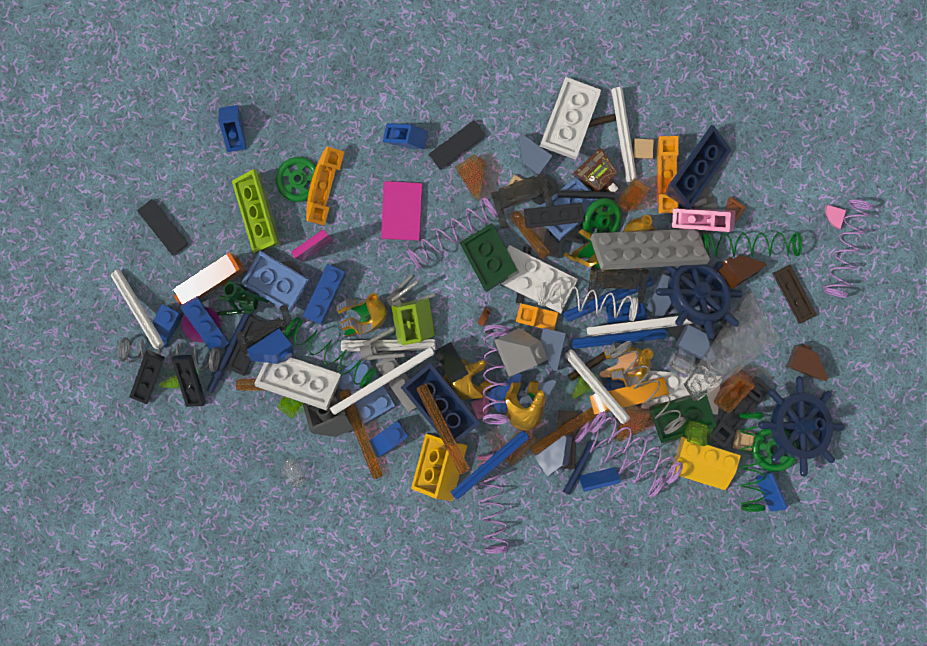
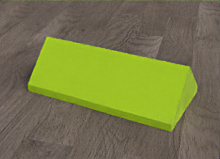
M252 169L232 180V184L252 252L257 253L281 246V241L261 174L257 169Z

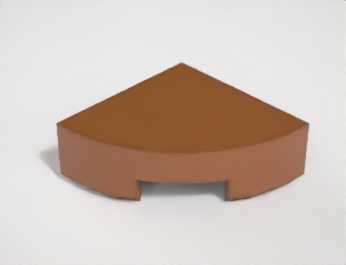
M730 196L726 204V210H735L736 223L746 207Z
M484 307L477 324L485 326L491 313L490 308Z

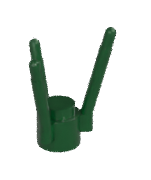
M230 280L223 288V293L226 296L225 301L229 302L238 314L241 311L233 300H238L243 295L269 303V300L244 290L246 287L242 284L234 283Z
M246 295L238 300H233L239 303V307L242 308L239 314H252V311L255 312L258 308L259 301ZM218 296L220 300H225L226 296ZM235 310L216 312L218 316L238 314Z

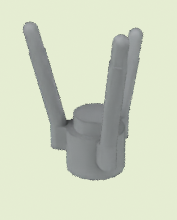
M412 274L386 297L390 306L404 303L406 301L404 294L419 283L416 280L400 291L413 278ZM433 293V294H430V295H427V296H424V297H421V298H418V299H415V300H420V299H425V298H429V299H430V298L435 297L436 294Z
M392 327L370 340L363 341L364 346L359 347L362 360L370 361L405 357L404 353L394 354L397 351L377 352L376 346L371 345V343L393 332L395 328Z

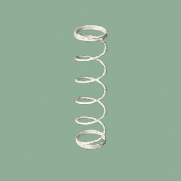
M543 281L541 283L538 305L545 306L547 304L554 287L557 285L559 289L561 309L565 307V304L568 300L570 293L575 288L577 291L579 312L582 311L589 294L593 291L595 294L597 315L600 314L601 309L608 295H612L614 302L615 319L618 317L620 309L626 298H630L631 306L629 312V320H635L638 309L637 297H633L632 299L630 296H626L623 299L616 314L615 298L612 293H609L604 298L598 312V301L596 292L594 290L589 291L580 309L579 292L576 287H573L569 291L562 307L560 286L558 284H555L552 287L544 304L546 282Z

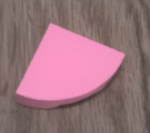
M826 205L825 214L834 228L841 229L846 210Z
M487 397L471 401L477 419L483 418L486 415L483 412V408L490 404ZM490 405L485 408L486 413H488Z

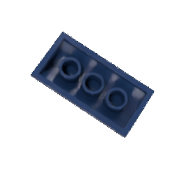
M711 125L665 192V195L687 209L692 208L731 152V148L714 125Z
M429 363L400 387L450 448L480 424L479 420L432 363Z

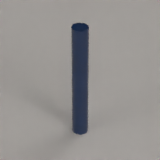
M589 441L563 490V492L569 495L591 455L592 441Z

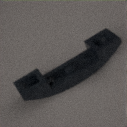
M755 376L724 412L716 424L717 427L713 428L709 437L725 449L736 435L737 429L746 419L740 418L739 414L751 412L763 400L771 388Z

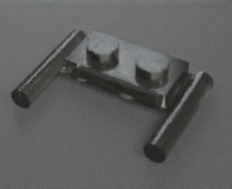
M539 174L537 177L531 176L491 193L502 229L508 227L504 208L542 194L546 206H554L545 174Z
M592 266L588 293L591 290L596 292L597 284H599V288L638 289V303H644L649 270H601V268ZM593 291L589 294L588 300L595 299Z
M286 305L280 307L283 320L280 317L271 320L262 328L252 331L246 338L242 331L236 333L244 356L248 357V348L277 329L285 333L286 328L292 321Z

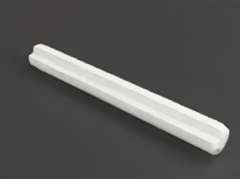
M616 87L612 89V97L625 177L627 182H633L637 180L623 88Z
M115 270L111 273L113 281L153 348H161L164 345L162 338L122 272Z
M427 339L404 346L397 343V340H377L371 343V345L376 346L377 351H425L429 347H432L434 350L436 348L434 339ZM342 340L341 351L344 352L345 349H347L346 352L360 351L359 347L364 346L363 341L366 340Z
M572 349L566 352L565 358L620 423L625 424L629 421L630 416Z

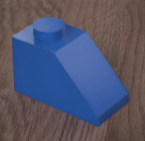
M239 106L219 108L218 121L227 152L245 150L246 142Z
M386 124L382 142L410 149L424 150L428 131L409 124Z
M162 304L153 320V325L164 342L163 346L167 347L184 313Z
M277 329L247 349L251 361L274 364L287 361L294 354L292 344L280 329Z
M518 373L503 382L508 383V385H498L487 392L489 398L499 401L505 400L511 383L521 382V374ZM506 403L494 404L498 413L502 411L504 414L508 411Z
M397 420L367 443L379 458L406 439L409 434L399 420Z

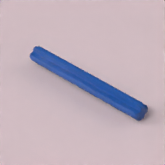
M647 275L597 297L598 309H600L604 298L609 293L614 295L616 302L652 286L653 281L651 277ZM608 295L603 307L613 303L612 295ZM592 299L585 302L581 312L578 311V306L565 311L564 317L566 321L570 322L595 311L596 300Z
M662 328L575 338L571 342L572 348L578 349L613 345V342L622 344L627 341L639 342L665 339L666 330Z
M525 431L517 434L451 491L455 499L462 497L529 439V435Z

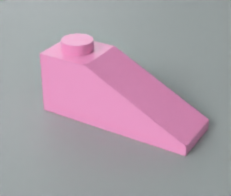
M673 208L672 228L724 232L734 230L735 210Z

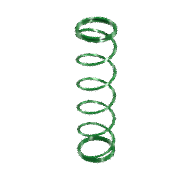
M762 232L756 236L753 247H751L750 240L745 233H741L738 236L735 248H733L731 238L726 233L721 235L717 249H715L714 241L708 233H704L701 238L709 254L710 237L715 257H717L723 235H727L729 238L733 257H735L737 243L741 235L747 237L751 257H753L756 239L760 234L766 239L770 257L772 245L777 234H781L784 238L787 256H789L791 241L795 256H800L802 251V237L799 232H795L792 235L789 245L785 236L780 232L776 233L773 237L771 246L767 237ZM797 236H798V252H797V250H796V238H797Z
M296 317L290 322L284 333L287 339L295 334L294 342L297 346L303 345L311 339L309 345V353L311 355H317L326 348L324 354L325 365H331L341 358L338 368L340 375H345L356 367L353 377L354 384L359 385L362 389L371 382L376 373V368L371 367L361 382L356 383L355 376L362 359L349 371L341 373L340 366L347 349L336 360L326 363L325 357L332 339L323 349L312 354L310 351L311 344L318 329L305 342L297 344L296 335L303 320ZM296 321H298L297 324H296V326H295V328H294V329L292 330V332L288 335V333H289L291 327L294 325V323H295Z
M758 412L739 414L740 418L758 419L761 421L763 420L760 418L765 417L764 413ZM758 426L742 429L739 431L740 433L756 436L763 439L762 443L740 448V450L743 452H748L763 457V460L758 463L740 467L741 469L753 471L764 476V478L759 481L740 485L741 487L757 490L764 494V496L760 499L741 503V510L748 512H761L766 510V506L761 504H747L760 501L764 497H766V494L763 491L757 488L746 486L759 483L763 481L766 477L763 473L759 471L744 468L754 466L765 461V457L763 455L756 452L743 450L759 446L765 442V439L761 436L743 432L746 430L758 428Z

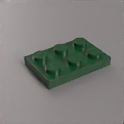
M493 223L460 242L486 292L519 273Z
M706 391L670 401L663 413L679 410L681 417L686 419L679 429L670 434H665L663 432L664 428L679 418V413L670 412L654 419L668 402L649 407L661 443L717 427Z

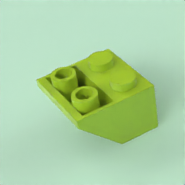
M429 298L391 305L397 343L404 346L422 342L435 336Z

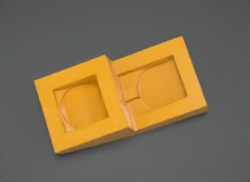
M520 303L516 322L555 331L559 313Z

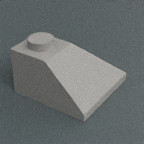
M520 328L494 340L508 376L527 370L548 359L541 341Z

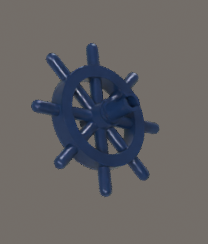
M718 261L714 267L707 264L683 265L678 268L665 266L663 268L672 274L668 281V288L656 289L658 296H669L674 308L680 314L675 321L677 326H681L686 319L692 323L704 325L709 339L715 337L712 324L718 322L722 317L734 327L740 324L728 310L731 306V298H740L743 293L740 290L729 289L727 282L718 272L723 267L721 261ZM691 273L692 281L684 274ZM699 275L705 278L703 282H701ZM680 282L688 289H680ZM711 297H718L719 304ZM707 305H709L716 312L709 313ZM699 306L700 311L694 309V307Z
M801 376L796 378V394L782 398L775 389H770L768 394L777 405L773 410L771 421H760L758 427L760 429H771L773 439L779 447L771 457L772 462H778L784 453L789 457L799 459L800 475L803 477L808 475L807 459L815 458L822 454L829 463H834L835 458L827 448L831 442L833 431H843L845 426L841 423H833L831 414L825 405L831 398L832 393L826 391L820 399L812 394L804 393V379ZM795 402H797V414L790 407ZM805 403L811 407L810 411L806 415ZM785 414L792 420L791 422H784ZM784 430H791L792 432L786 437ZM815 430H820L819 438L813 434ZM806 437L814 445L809 450H807ZM797 438L799 440V449L792 445Z

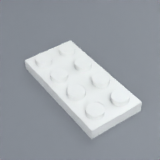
M565 77L540 147L576 160L601 90Z
M509 245L507 250L516 264L519 273L501 284L538 302L541 283L544 281L546 282L544 304L552 287L558 284L561 289L563 307L569 291L575 286L578 279ZM556 285L545 306L561 313L563 309L560 307L559 289Z
M290 358L279 364L264 362L255 381V386L327 410L342 376L339 373Z
M650 370L643 380L645 382L664 377L670 401L706 391L712 413L718 415L721 376ZM662 397L647 404L642 403L640 408L650 409L649 407L668 402L669 398Z

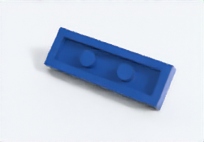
M198 296L181 305L182 311L211 351L213 347L221 349L229 344L228 339Z

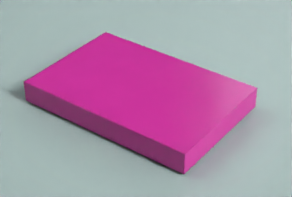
M384 181L381 239L419 241L422 183Z
M321 230L295 248L291 253L296 259L304 262L334 240L325 230Z

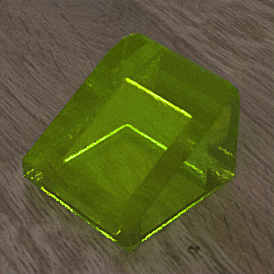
M176 375L159 383L161 388H180Z
M581 376L578 377L570 395L573 399H576L589 389Z
M284 396L278 403L277 408L292 419L303 402Z
M689 421L685 430L687 442L706 446L707 425Z

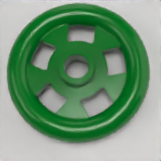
M292 157L284 161L278 168L275 179L280 194L293 202L307 201L309 190L304 187L308 181H312L316 164L304 157ZM297 165L298 170L290 172L289 167ZM305 167H308L312 172L308 176L302 171ZM289 176L290 184L284 185L283 177ZM296 176H301L300 182H295ZM292 188L300 189L299 195L291 193Z
M600 198L594 201L584 214L583 229L590 234H593L591 229L594 226L598 229L596 233H603V230L607 228L609 230L606 233L617 232L621 224V210L618 204L609 198ZM603 206H608L607 212L602 211ZM614 214V220L611 222L610 215Z
M762 429L757 433L758 436L763 438L767 435L772 438L767 444L763 443L752 447V452L760 454V450L765 449L768 455L765 457V461L758 464L760 467L771 472H781L790 468L795 463V458L783 455L780 458L781 464H772L771 457L775 452L771 448L777 444L773 439L771 429ZM784 430L786 437H788L791 434V432L789 430ZM755 436L753 445L762 443L763 439ZM796 439L792 445L795 448L799 449V445ZM752 454L756 463L763 460L761 456Z

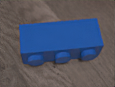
M329 264L326 265L303 317L323 325L347 274L346 272Z

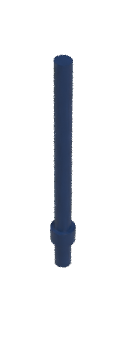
M252 314L242 315L217 370L211 374L213 377L206 389L207 391L213 393L219 380H222L225 374L224 370L241 337L249 316Z

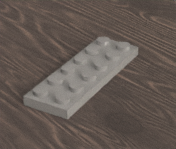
M697 229L593 233L590 237L601 270L707 264L710 260Z

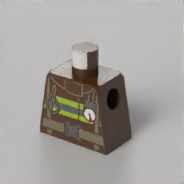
M601 147L573 173L575 178L577 177L593 191H600L604 188L607 192H615L619 189L618 185L612 180L618 172Z

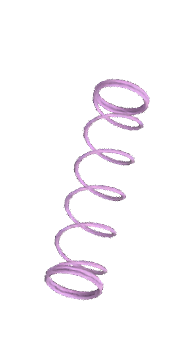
M486 197L481 198V207L486 218V221L482 219L473 210L469 208L466 209V216L471 231H469L458 220L451 219L452 229L455 234L457 242H455L441 229H436V235L441 246L442 252H440L427 240H421V244L427 259V263L424 260H422L412 250H410L409 248L408 250L406 249L407 253L409 254V256L411 257V259L413 260V262L419 270L422 269V266L415 258V256L418 259H420L423 263L429 265V259L424 248L423 240L427 242L431 247H433L438 253L444 254V250L438 235V230L441 231L444 235H446L455 244H458L459 241L453 226V220L459 223L470 234H473L474 231L469 220L467 210H470L484 223L488 224V218L486 216L482 204L483 200L484 204L486 205L490 213L494 216V218L498 217L496 210Z
M850 199L848 203L853 209L865 215H849L844 218V222L860 232H845L839 235V239L843 243L856 250L844 249L834 252V256L838 260L851 267H834L829 270V273L834 278L848 285H827L823 290L827 294L847 298L848 293L827 287L851 286V284L833 275L831 270L855 269L856 267L838 258L836 253L842 251L860 252L861 250L846 243L841 239V235L866 234V232L847 223L845 219L853 216L870 217V214L857 208L871 210L874 207L869 202L857 199Z
M490 325L484 328V333L488 335L487 337L504 336L509 333V329L502 325ZM498 328L504 329L506 331H498L491 333L486 330ZM485 337L484 343H485L489 348L494 349V350H491V351L487 352V353L484 355V360H485V361H486V355H487V354H489V353H491V352H494V351H498L497 348H493V347L489 346V345L486 343V338H487V337ZM487 362L489 365L494 366L487 371L495 368H505L504 365L497 366ZM485 371L484 378L493 383V385L488 386L483 391V394L495 402L483 408V412L486 414L483 417V421L488 424H504L508 421L507 416L487 414L485 408L495 403H506V401L491 399L486 396L485 391L490 387L508 385V383H496L488 380L485 376L487 371ZM487 418H493L499 421L487 420Z
M601 411L596 416L590 426V432L595 433L604 422L614 419L615 426L608 443L620 431L629 429L630 436L623 453L635 441L644 439L645 446L638 463L648 452L658 449L660 456L652 473H655L656 469L664 461L671 458L675 461V464L667 473L666 483L671 484L678 478L683 468L681 462H676L674 457H668L660 462L661 449L659 447L651 448L645 452L646 439L644 437H639L630 443L632 435L630 427L622 428L615 433V417L606 419L607 413L605 411ZM602 416L600 422H599V423L597 424V426L595 427L597 421H598V420L600 419V417ZM679 465L678 471L674 475L675 469Z
M587 422L575 437L576 443L580 442L590 431V422ZM599 429L597 430V435L590 449V453H592L603 442L610 439L607 438L601 441L597 446H595V443L599 435ZM613 439L611 440V448L604 461V464H606L614 455L624 450L620 449L617 452H615L612 456H610V453L613 448ZM626 450V458H625V461H624V463H623V465H622V467H621V469H620V471H619V474H621V473H622L628 466H630L632 463H634V462H636V461L639 460V459L634 460V461H632L631 463H629L626 467H624V465H625V463H626V460H627V457H628V451H627V450ZM640 461V470L633 485H635L643 476L653 471L650 470L644 473L641 477H639L642 470V461ZM656 471L654 483L648 493L650 498L656 496L665 483L664 477L657 479Z
M494 454L479 455L477 460H488ZM486 461L479 463L477 466L480 467ZM494 468V470L500 471L501 473L499 475L479 482L480 485L502 489L501 493L480 501L481 503L498 505L504 508L503 511L482 519L483 521L495 522L505 525V529L483 537L484 539L497 540L507 544V546L502 545L485 548V553L491 554L509 551V544L506 541L496 538H489L490 536L505 531L507 528V525L505 523L494 520H487L488 518L497 516L506 510V508L501 504L485 502V500L495 498L504 492V489L499 486L483 484V482L501 476L503 472L497 468Z

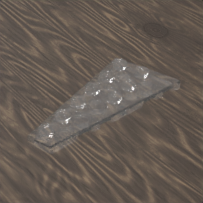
M752 291L747 292L732 314L739 321V326L734 327L727 321L685 382L684 386L693 401H698L781 340Z

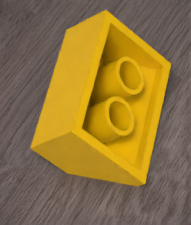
M426 433L411 489L435 499L453 501L454 497L451 491L457 487L467 445L457 442L450 448L442 437Z
M681 437L675 459L676 462L683 464L679 476L726 490L736 473L741 455ZM679 465L676 467L674 474L678 471Z

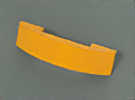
M679 136L658 137V213H673V208H678V202L665 195V192L677 174Z
M326 146L309 189L306 221L325 226L330 208L326 206L336 169L340 170L344 151Z
M665 378L653 379L660 382V387L651 399L662 395L669 396ZM652 382L633 389L637 385L635 384L631 387H623L608 392L624 408L644 403L655 392L658 383ZM597 394L589 396L594 415L599 414L601 411H610Z

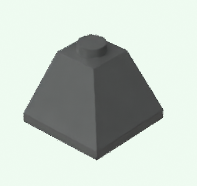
M336 389L327 410L306 403L303 404L311 433L337 437L353 430L346 408L337 414H333L330 410L331 407L343 401L338 389Z

